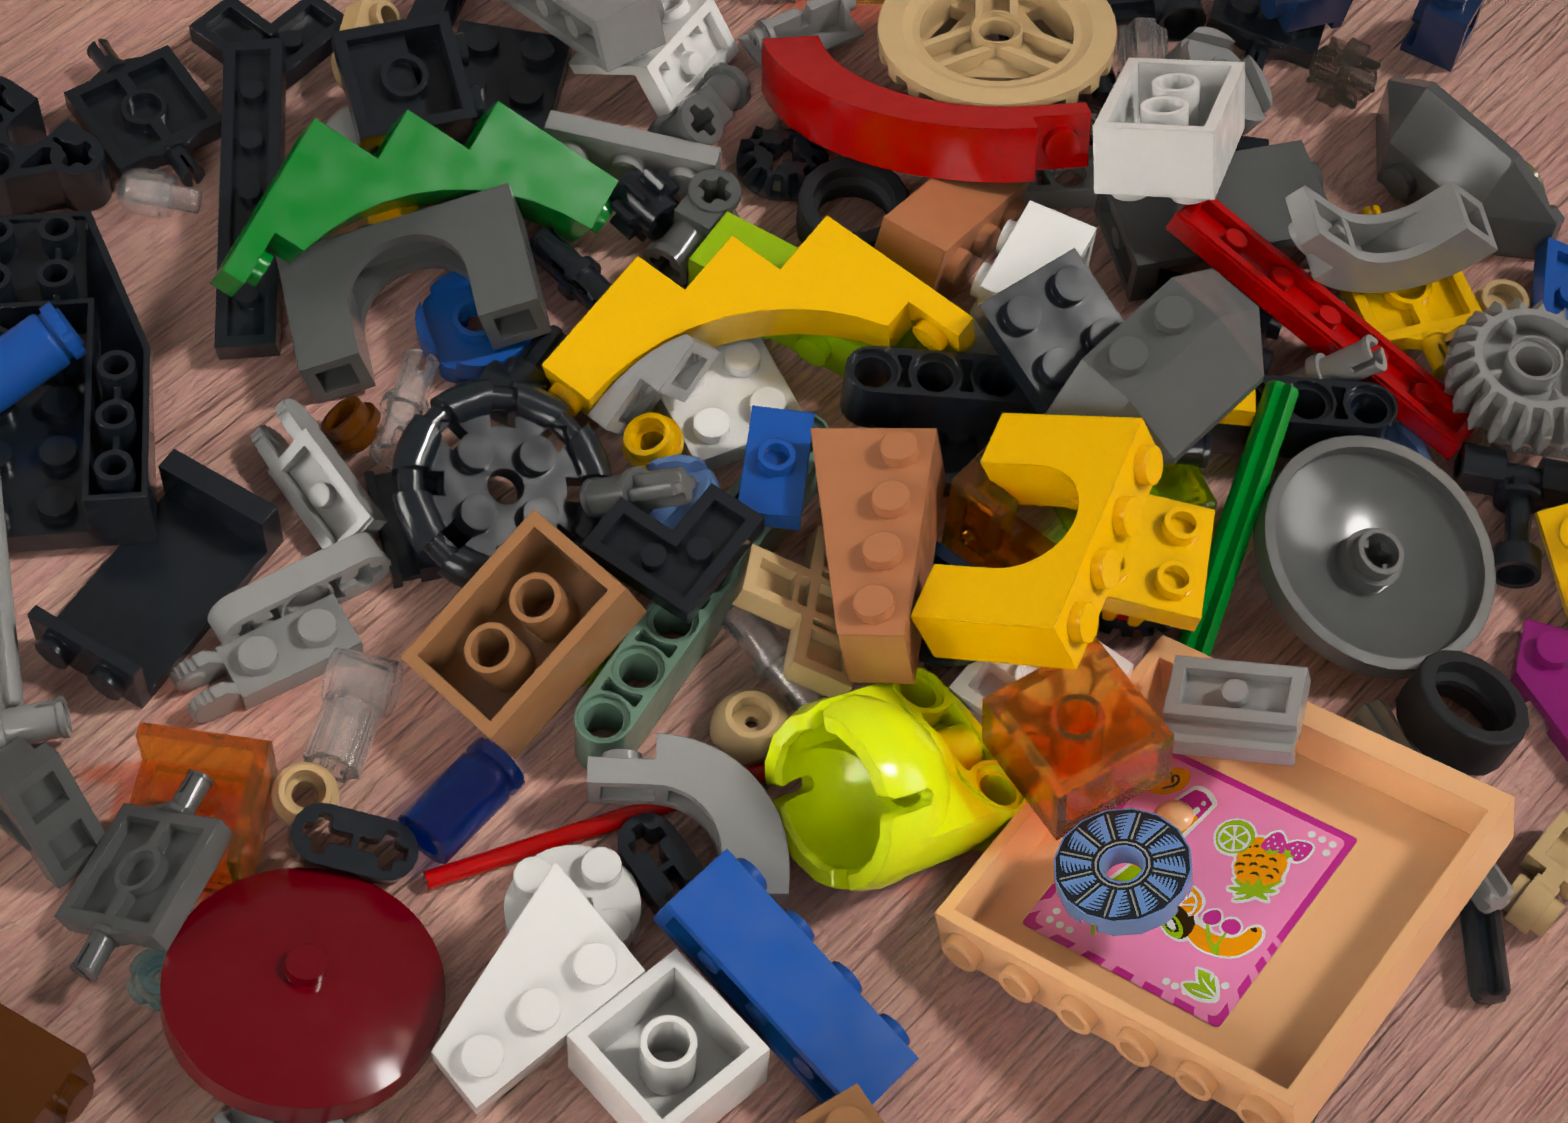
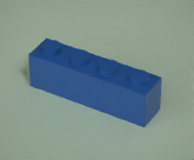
M726 849L668 901L652 919L820 1104L858 1083L873 1105L919 1059L908 1047L910 1039L906 1031L889 1015L884 1013L879 1015L861 995L862 986L856 976L840 962L833 961L831 963L813 943L815 936L806 921L792 910L786 909L784 911L767 893V883L761 872L748 860L741 857L736 859Z

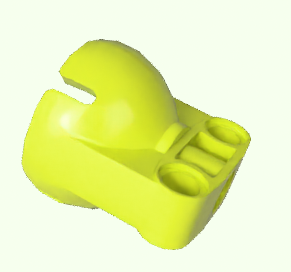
M917 667L915 684L875 683L842 695L823 698L802 705L773 734L765 759L766 784L784 786L795 779H802V786L797 791L773 800L786 833L789 854L792 859L816 882L832 888L848 889L850 891L881 889L901 881L906 876L969 851H986L1013 816L1024 807L1029 796L1027 786L1022 777L967 707L936 675L920 667Z

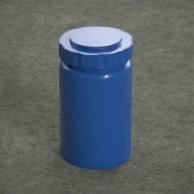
M50 302L39 308L41 312L39 315H29L0 336V413L69 366L72 357L78 360L87 354L82 345L84 344L83 340L59 308L55 309Z

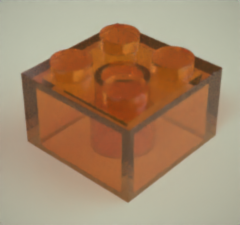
M1094 638L1091 643L1087 644L1077 670L1040 667L982 699V743L1056 841L1064 837L1081 820L1105 810H1112L1170 778L1174 742L1173 732L1097 638Z

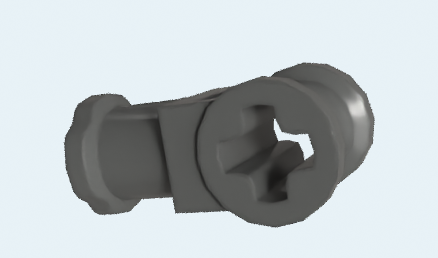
M724 62L713 64L704 74V83L696 92L678 103L669 114H664L652 121L648 131L712 146L720 141L724 133V126L734 116L732 111L742 109L750 101L751 84L739 68Z
M707 169L696 174L688 185V194L674 209V224L659 242L648 244L642 254L643 260L679 286L686 285L691 255L727 211L739 217L735 210L741 201V185L738 179L730 172L721 169Z

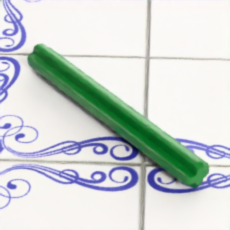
M1269 380L1265 385L1210 547L1201 620L1194 632L1182 629L1178 642L1208 656L1211 655L1299 395L1296 387L1281 381Z

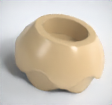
M756 688L737 690L722 699L715 707L710 722V738L712 743L719 747V750L738 761L741 765L753 766L765 762L773 734L785 723L790 714L782 701L767 691ZM747 722H755L757 726L749 728L745 724Z

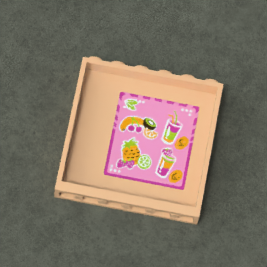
M1162 635L1031 794L1024 807L1013 816L934 914L942 950L946 957L957 967L968 972L978 970L998 981L1003 989L1015 999L1024 1003H1030L1032 1000L1055 1012L1059 1019L1073 1031L1083 1035H1088L1090 1032L1115 1045L1120 1054L1133 1064L1140 1067L1151 1065L1175 1078L1177 1083L1193 1097L1203 1101L1213 1099L1237 1112L1244 1123H1311L1513 839L1515 797L1308 701L1300 739H1297L1294 766L1161 752L1157 742L1158 730L1161 731L1163 725V708L1175 655L1212 658ZM1168 800H1180L1192 808L1194 813L1193 822L1181 833L1191 849L1194 885L1189 897L1186 894L1184 901L1178 905V913L1171 920L1143 934L1112 936L1097 932L1096 925L1088 924L1082 919L1081 923L1068 915L1056 891L1054 857L1063 837L1081 820L1112 809L1135 808L1154 813L1157 806ZM1121 863L1110 868L1106 876L1116 881H1128L1135 878L1142 869L1134 864Z

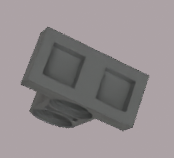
M19 736L0 749V828L31 853L46 879L60 889L82 872L106 832L59 752L46 742L35 749Z

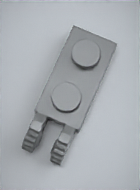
M284 397L274 410L278 419L282 421L281 424L294 441L290 445L287 444L286 439L281 434L265 424L263 426L260 425L251 435V441L269 466L268 474L322 549L357 533L367 532L375 536L387 522V519L324 433L319 430V425L309 415L310 412L294 399Z
M331 594L289 613L283 618L276 619L239 636L225 646L220 645L215 648V651H201L190 659H184L183 662L173 667L174 670L170 672V679L177 691L184 693L185 691L196 690L199 686H205L227 676L229 682H220L209 687L206 691L202 690L201 693L196 694L193 699H190L191 702L187 704V710L195 723H208L209 721H214L217 717L221 718L242 707L245 710L255 707L361 657L364 654L363 644L335 595Z

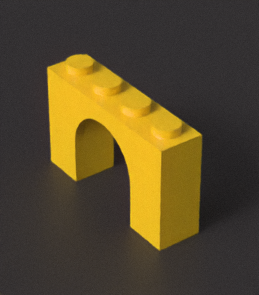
M1002 413L980 461L1002 504L1065 507L1077 510L1076 518L1067 534L1053 548L1024 564L1006 568L934 564L910 617L931 653L936 658L1077 670L1087 644L1091 643L1097 634L1099 615L1110 589H1113L1118 583L1121 561L1131 537L1135 536L1140 529L1142 510L1152 486L1156 485L1161 478L1163 471L1162 452L1155 445L1143 418Z

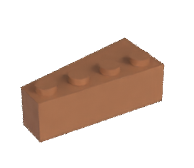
M810 428L836 630L849 682L915 684L922 636L910 616L933 567L946 482L937 429Z

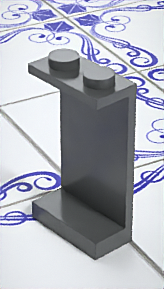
M1302 140L1235 151L1215 197L1276 248L1295 245L1288 229L1292 219L1285 197L1306 185L1328 200L1323 190L1321 169L1317 162H1311ZM1112 194L1097 195L1094 212L1129 302L1149 299L1152 296L1159 269L1204 261L1165 229L1173 216L1186 204L1174 202L1172 198L1146 196L1137 201H1121L1115 199Z

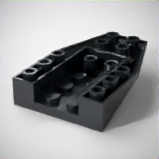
M91 211L0 216V336L29 315H39L41 313L39 308L50 302L55 309L59 308L83 340L84 344L82 345L87 351V354L78 360L72 357L69 366L0 413V475L8 552L158 543L152 353Z

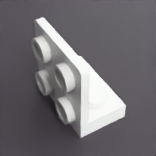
M661 0L664 7V18L661 19L666 43L610 72H606L579 52L576 53L568 64L574 74L635 75L658 118L664 114H669L678 103L696 92L704 83V74L713 64L719 62L728 64L740 51L714 0Z

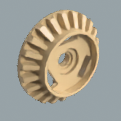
M885 0L879 13L877 42L879 43L881 63L888 65L889 77L895 84L907 85L908 95L933 101L973 106L1012 107L1077 103L1079 94H1091L1099 87L1100 77L1108 75L1112 67L1117 39L1115 15L1107 0ZM1003 35L1010 39L1006 41H990L983 37Z

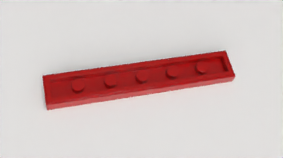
M1216 198L1215 200H1205L1198 204H1186L1170 220L1165 229L1316 353H1323L1327 356L1361 340L1368 334L1374 336L1378 340V344L1371 348V352L1380 347L1383 348L1387 359V369L1360 382L1375 383L1388 389L1396 398L1398 404L1396 419L1447 461L1473 433L1475 429L1468 430L1467 418L1469 414L1452 412L1454 396L1444 393L1445 386L1319 282L1313 280V277Z

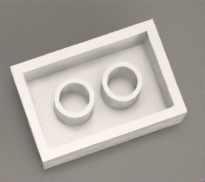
M1129 57L1093 124L1094 194H1112L1115 199L1121 201H1137L1146 196L1172 198L1174 202L1187 205L1198 204L1205 200H1215L1245 128V62Z

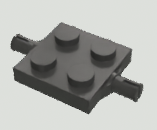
M189 769L171 801H167L165 804L146 807L123 803L54 917L70 932L89 935L76 959L70 965V969L81 978L96 982L98 975L115 947L133 944L167 951L235 837L233 831L221 819L195 815L209 789L214 785L213 781L204 773Z

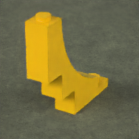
M826 216L781 269L734 236H731L688 287L683 289L637 256L544 361L542 367L547 379L551 383V388L548 392L570 405L566 410L570 415L576 416L581 411L588 416L599 399L629 368L653 350L684 334L708 343L714 348L740 340L790 334L832 336L859 341L873 346L895 347L912 327L915 337L930 350L967 353L975 344L974 318L835 220Z

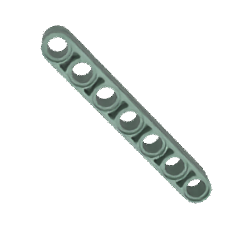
M815 414L814 428H829L826 421ZM812 443L802 512L818 491ZM742 474L728 492L737 500ZM765 526V529L753 544L775 553L791 529ZM741 559L689 624H686L653 601L646 607L647 613L626 635L575 709V756L580 765L586 770L588 756L602 757L605 751L612 749L638 751L737 608L732 605ZM667 632H676L684 636L678 639H668L661 635ZM633 680H644L651 685L644 688H634L626 683ZM598 729H610L617 734L608 738L593 736L591 733Z

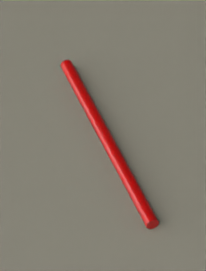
M765 762L746 768L760 784L766 782ZM652 804L628 805L423 871L424 879L430 891L520 862L525 858L536 856L553 847L573 845L619 830L629 818L641 813H654L663 816L678 810Z

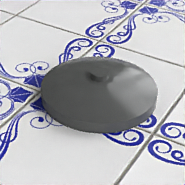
M1361 435L1334 437L1320 441L1300 452L1275 475L1267 486L1254 525V549L1258 571L1264 588L1280 617L1316 653L1328 661L1360 675L1381 679H1407L1411 677L1426 656L1440 650L1464 651L1478 637L1491 613L1495 597L1496 567L1491 542L1477 510L1467 495L1446 472L1432 461L1406 446L1377 437Z

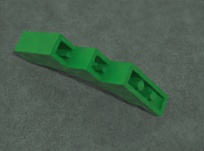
M499 101L480 117L464 146L407 109L391 125L374 156L314 118L297 138L210 284L232 297L245 282L252 287L258 284L274 258L265 249L291 264L322 239L368 216L397 208L441 204L509 183L524 219L543 227H553L560 236L573 243L590 230L598 233L613 212V209L609 207L610 203H612L609 197L619 180Z

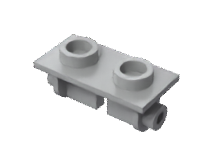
M811 0L806 2L805 9L800 11L795 7L767 20L765 18L757 20L755 28L750 29L747 34L738 37V41L762 71V39L819 35L824 48L829 52L864 37V32L850 16V11L857 7L856 0Z

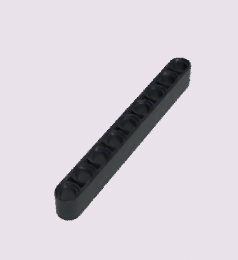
M884 346L861 347L853 351L847 358L839 402L841 412L847 420L855 425L868 428L869 424H874L876 428H936L937 433L992 437L1002 413L1038 414L999 355ZM1264 374L1263 382L1255 389L1256 411L1265 385L1269 380L1288 383L1298 389L1299 395L1278 457L1294 458L1306 448L1334 437L1361 435L1387 440L1398 413V404L1392 393L1381 385L1370 382ZM1218 423L1212 428L1210 452L1242 455L1251 426Z

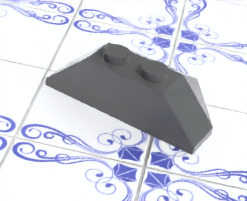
M1395 75L1388 80L1376 116L1377 180L1385 186L1394 198L1401 200L1407 206L1447 182H1454L1482 202L1498 251L1491 255L1535 260L1536 248L1548 237L1556 240L1565 218L1557 206L1549 204L1542 184L1523 157L1437 83L1416 78L1406 79L1401 75Z
M1213 268L1172 277L1081 359L1046 414L1143 418L1155 445L1162 452L1163 465L1174 464L1263 382L1264 367L1259 307Z

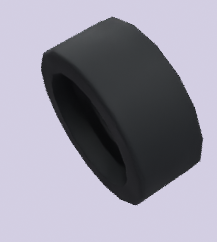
M848 157L837 158L820 164L805 177L798 193L796 215L798 239L803 243L823 219L820 217L818 209L826 202L840 197H858L873 202L884 210L887 215L909 197L908 190L900 177L892 170L869 165ZM881 226L868 231L852 233L874 248Z
M1440 650L1426 656L1404 684L1395 700L1397 719L1406 737L1423 755L1466 775L1484 776L1498 769L1522 741L1529 727L1528 708L1520 692L1501 671L1483 659L1462 651ZM1440 696L1454 700L1468 709L1482 724L1484 730L1474 727L1456 716L1445 705Z

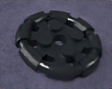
M490 379L473 380L443 391L430 400L431 408L424 415L415 414L411 418L398 441L393 457L391 473L397 476L398 492L392 495L394 508L400 526L411 546L418 555L424 551L441 568L437 573L450 583L463 588L533 509L580 549H582L581 544L605 516L603 515L599 518L590 517L584 512L580 502L567 501V486H582L583 482L587 479L613 476L605 449L589 424L582 427L566 411L570 405L550 392L516 380L511 381L509 386L492 385ZM491 411H507L508 427H491ZM447 427L460 439L453 450L441 439V433ZM547 429L565 445L560 452H556V448L550 440L541 436ZM500 476L511 481L517 490L516 503L506 505L494 500L488 491V479ZM423 479H438V495H432L430 492L424 491ZM452 522L470 539L460 550L442 534Z

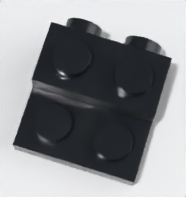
M448 11L332 32L331 45L359 147L364 149L380 146L391 125L407 109L456 141L469 138L477 124V120L484 114V106L478 85H468L464 67H469V52L466 39L462 31L454 33Z

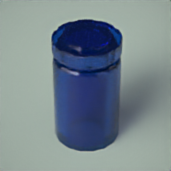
M478 737L467 747L466 752L462 753L398 817V822L406 825L415 834L419 850L439 864H446L505 805L510 796L515 795L525 785L524 775L515 761L497 744L483 737Z

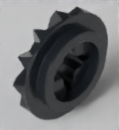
M778 120L772 129L766 130L756 126L749 139L740 140L736 157V170L742 183L756 195L773 201L798 200V193L805 177L820 164L828 162L829 154L824 151L822 146L810 141L795 130L784 128ZM783 152H792V160H785L782 165H778L776 170L773 171V157H780Z

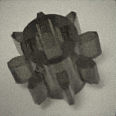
M1332 36L1329 45L1321 47L1316 53L1314 52L1309 65L1310 76L1306 78V82L1320 88L1316 100L1333 108L1339 103L1353 110L1356 109L1357 101L1366 98L1370 93H1374V87L1377 82V70L1381 67V63L1367 57L1371 46L1354 37L1346 42Z

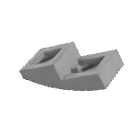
M687 334L668 341L647 354L617 379L599 399L588 416L605 430L624 435L625 428L629 422L640 414L651 412L663 394L685 402L720 351L712 345Z

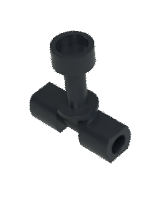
M1463 442L1455 457L1452 479L1462 491L1493 496L1494 507L1505 514L1504 542L1492 548L1496 567V584L1513 589L1531 587L1541 579L1542 551L1539 547L1530 543L1531 514L1541 510L1543 506L1553 508L1568 503V462L1542 457L1537 468L1508 462L1507 451L1504 449Z

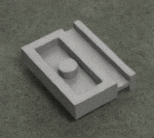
M1175 655L1163 708V725L1161 731L1158 730L1157 735L1160 751L1164 753L1294 766L1297 739H1300L1311 684L1308 667Z

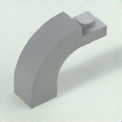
M1452 181L1447 182L1408 206L1380 214L1365 215L1344 211L1306 185L1285 197L1292 219L1288 229L1293 242L1301 252L1306 254L1313 280L1333 289L1357 293H1381L1414 288L1456 274L1498 251L1482 202Z
M657 733L656 759L643 758L640 752L629 749L608 750L603 753L602 757L588 756V803L661 805L674 808L689 815L707 831L715 845L718 856L728 849L736 859L741 857L751 862L765 878L767 893L784 911L787 909L790 865L786 833L780 815L768 793L758 780L738 761L709 744L688 737Z

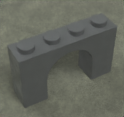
M509 183L435 206H425L409 214L376 224H366L356 230L321 240L291 264L276 256L298 369L317 404L376 386L365 336L366 316L374 299L387 285L399 277L414 271L444 269L457 272L469 280L478 317L493 350L552 332L524 219Z

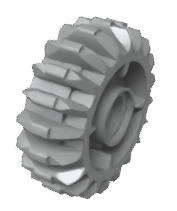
M1517 297L1507 308L1494 301L1489 308H1486L1485 312L1475 310L1472 316L1466 320L1465 325H1461L1460 329L1454 333L1449 345L1450 349H1448L1443 362V373L1446 374L1444 393L1454 396L1452 412L1469 414L1467 418L1468 430L1483 427L1488 431L1489 444L1499 437L1509 440L1513 453L1522 447L1523 443H1528L1537 455L1544 449H1547L1549 444L1562 451L1568 445V320L1566 308L1556 314L1548 312L1545 309L1543 300H1540L1533 308H1527Z

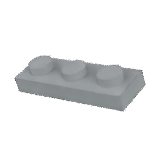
M555 110L550 111L544 127L546 133L617 180L632 169H639L643 172L645 168L649 167L654 173L661 169L680 186L679 191L675 195L682 198L688 194V185L696 174L707 169H721L722 148Z

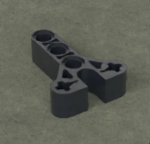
M0 76V216L34 214L69 208L73 211H95L105 206L112 197L113 187L102 143L69 119L47 136L38 98L10 79Z

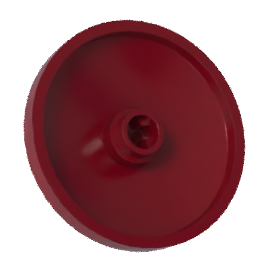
M286 868L266 871L245 877L216 891L188 915L165 954L160 982V1017L170 1049L179 1064L202 1089L219 1101L249 1115L285 1123L327 1122L356 1115L379 1105L401 1090L419 1072L428 1059L440 1031L445 1003L444 969L435 943L421 921L401 901L378 886L355 876L325 869Z

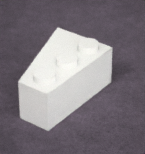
M556 861L431 1051L433 1062L476 1116L480 1115L567 1044L568 1033L645 973V969Z

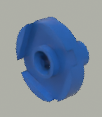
M454 271L442 276L430 286L431 294L424 300L422 305L419 302L416 309L415 321L419 347L425 358L439 369L441 377L448 382L463 383L467 380H478L480 374L490 362L498 360L503 363L508 357H519L533 339L493 350L485 330L471 331L466 329L468 327V318L478 316L470 281Z

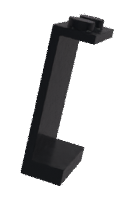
M173 449L158 466L165 493L157 503L158 543L120 545L58 617L37 605L27 614L36 639L35 648L47 662L63 670L70 666L86 675L91 685L102 695L115 701L123 697L141 709L146 706L171 676L170 672L174 670L173 667L183 662L209 631L211 626L208 623V614L211 608L224 596L246 586L284 542L277 506L176 449Z

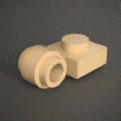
M1563 810L1519 865L1535 878L1530 880L1521 873L1512 883L1513 895L1510 897V903L1503 909L1507 912L1504 919L1525 935L1531 930L1542 938L1566 907L1555 897L1560 895L1568 901V814Z

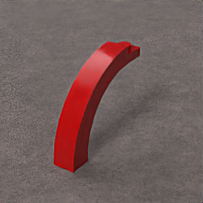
M819 35L762 39V93L768 105L793 130L832 152L859 162L901 173L968 182H1035L1036 170L1088 167L1092 113L1086 102L995 107L933 101L899 93L857 76L832 58L824 48Z

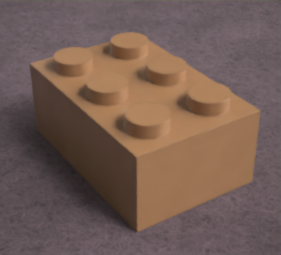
M533 509L400 658L488 738L512 758L516 759L643 618L647 611L623 584Z

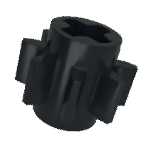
M649 167L645 168L643 172L639 169H632L618 179L619 181L609 197V200L612 201L609 207L616 212L609 222L628 240L634 236L641 242L645 241L647 237L650 240H658L674 224V209L680 202L673 196L679 191L680 186L661 169L656 173Z

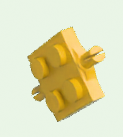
M1373 205L1372 209H1370V206H1367L1359 211L1358 214L1369 215L1382 212L1378 205ZM1462 271L1429 284L1399 291L1357 293L1339 290L1350 309L1400 350H1422L1432 369V374L1436 378H1441L1442 374L1446 377V374L1443 373V362L1449 349L1446 342L1452 340L1454 333L1460 329L1461 325H1465L1466 320L1472 316L1475 310L1482 312Z

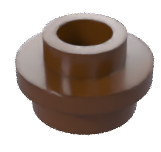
M351 396L337 403L326 414L321 423V431L339 455L349 452L356 454L370 446L379 432L377 426L380 422L381 413L373 403L362 402L358 397Z

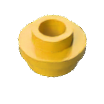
M655 412L643 413L632 419L625 428L622 450L631 467L641 466L648 470L650 468H647L646 464L650 463V461L681 454L684 448V436L678 424L670 417ZM660 442L656 447L648 450L653 443Z

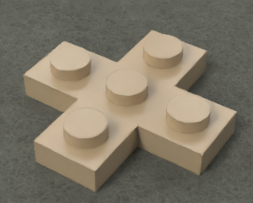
M818 525L808 539L803 566L752 544L741 559L732 605L791 630L782 678L827 697L848 693L853 687V682H849L837 636L823 527Z

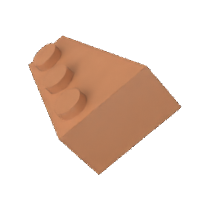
M931 178L883 217L874 248L943 297L952 301L994 251L1006 222L1009 219L1018 222L1027 206V203L1023 202L1029 182H968Z

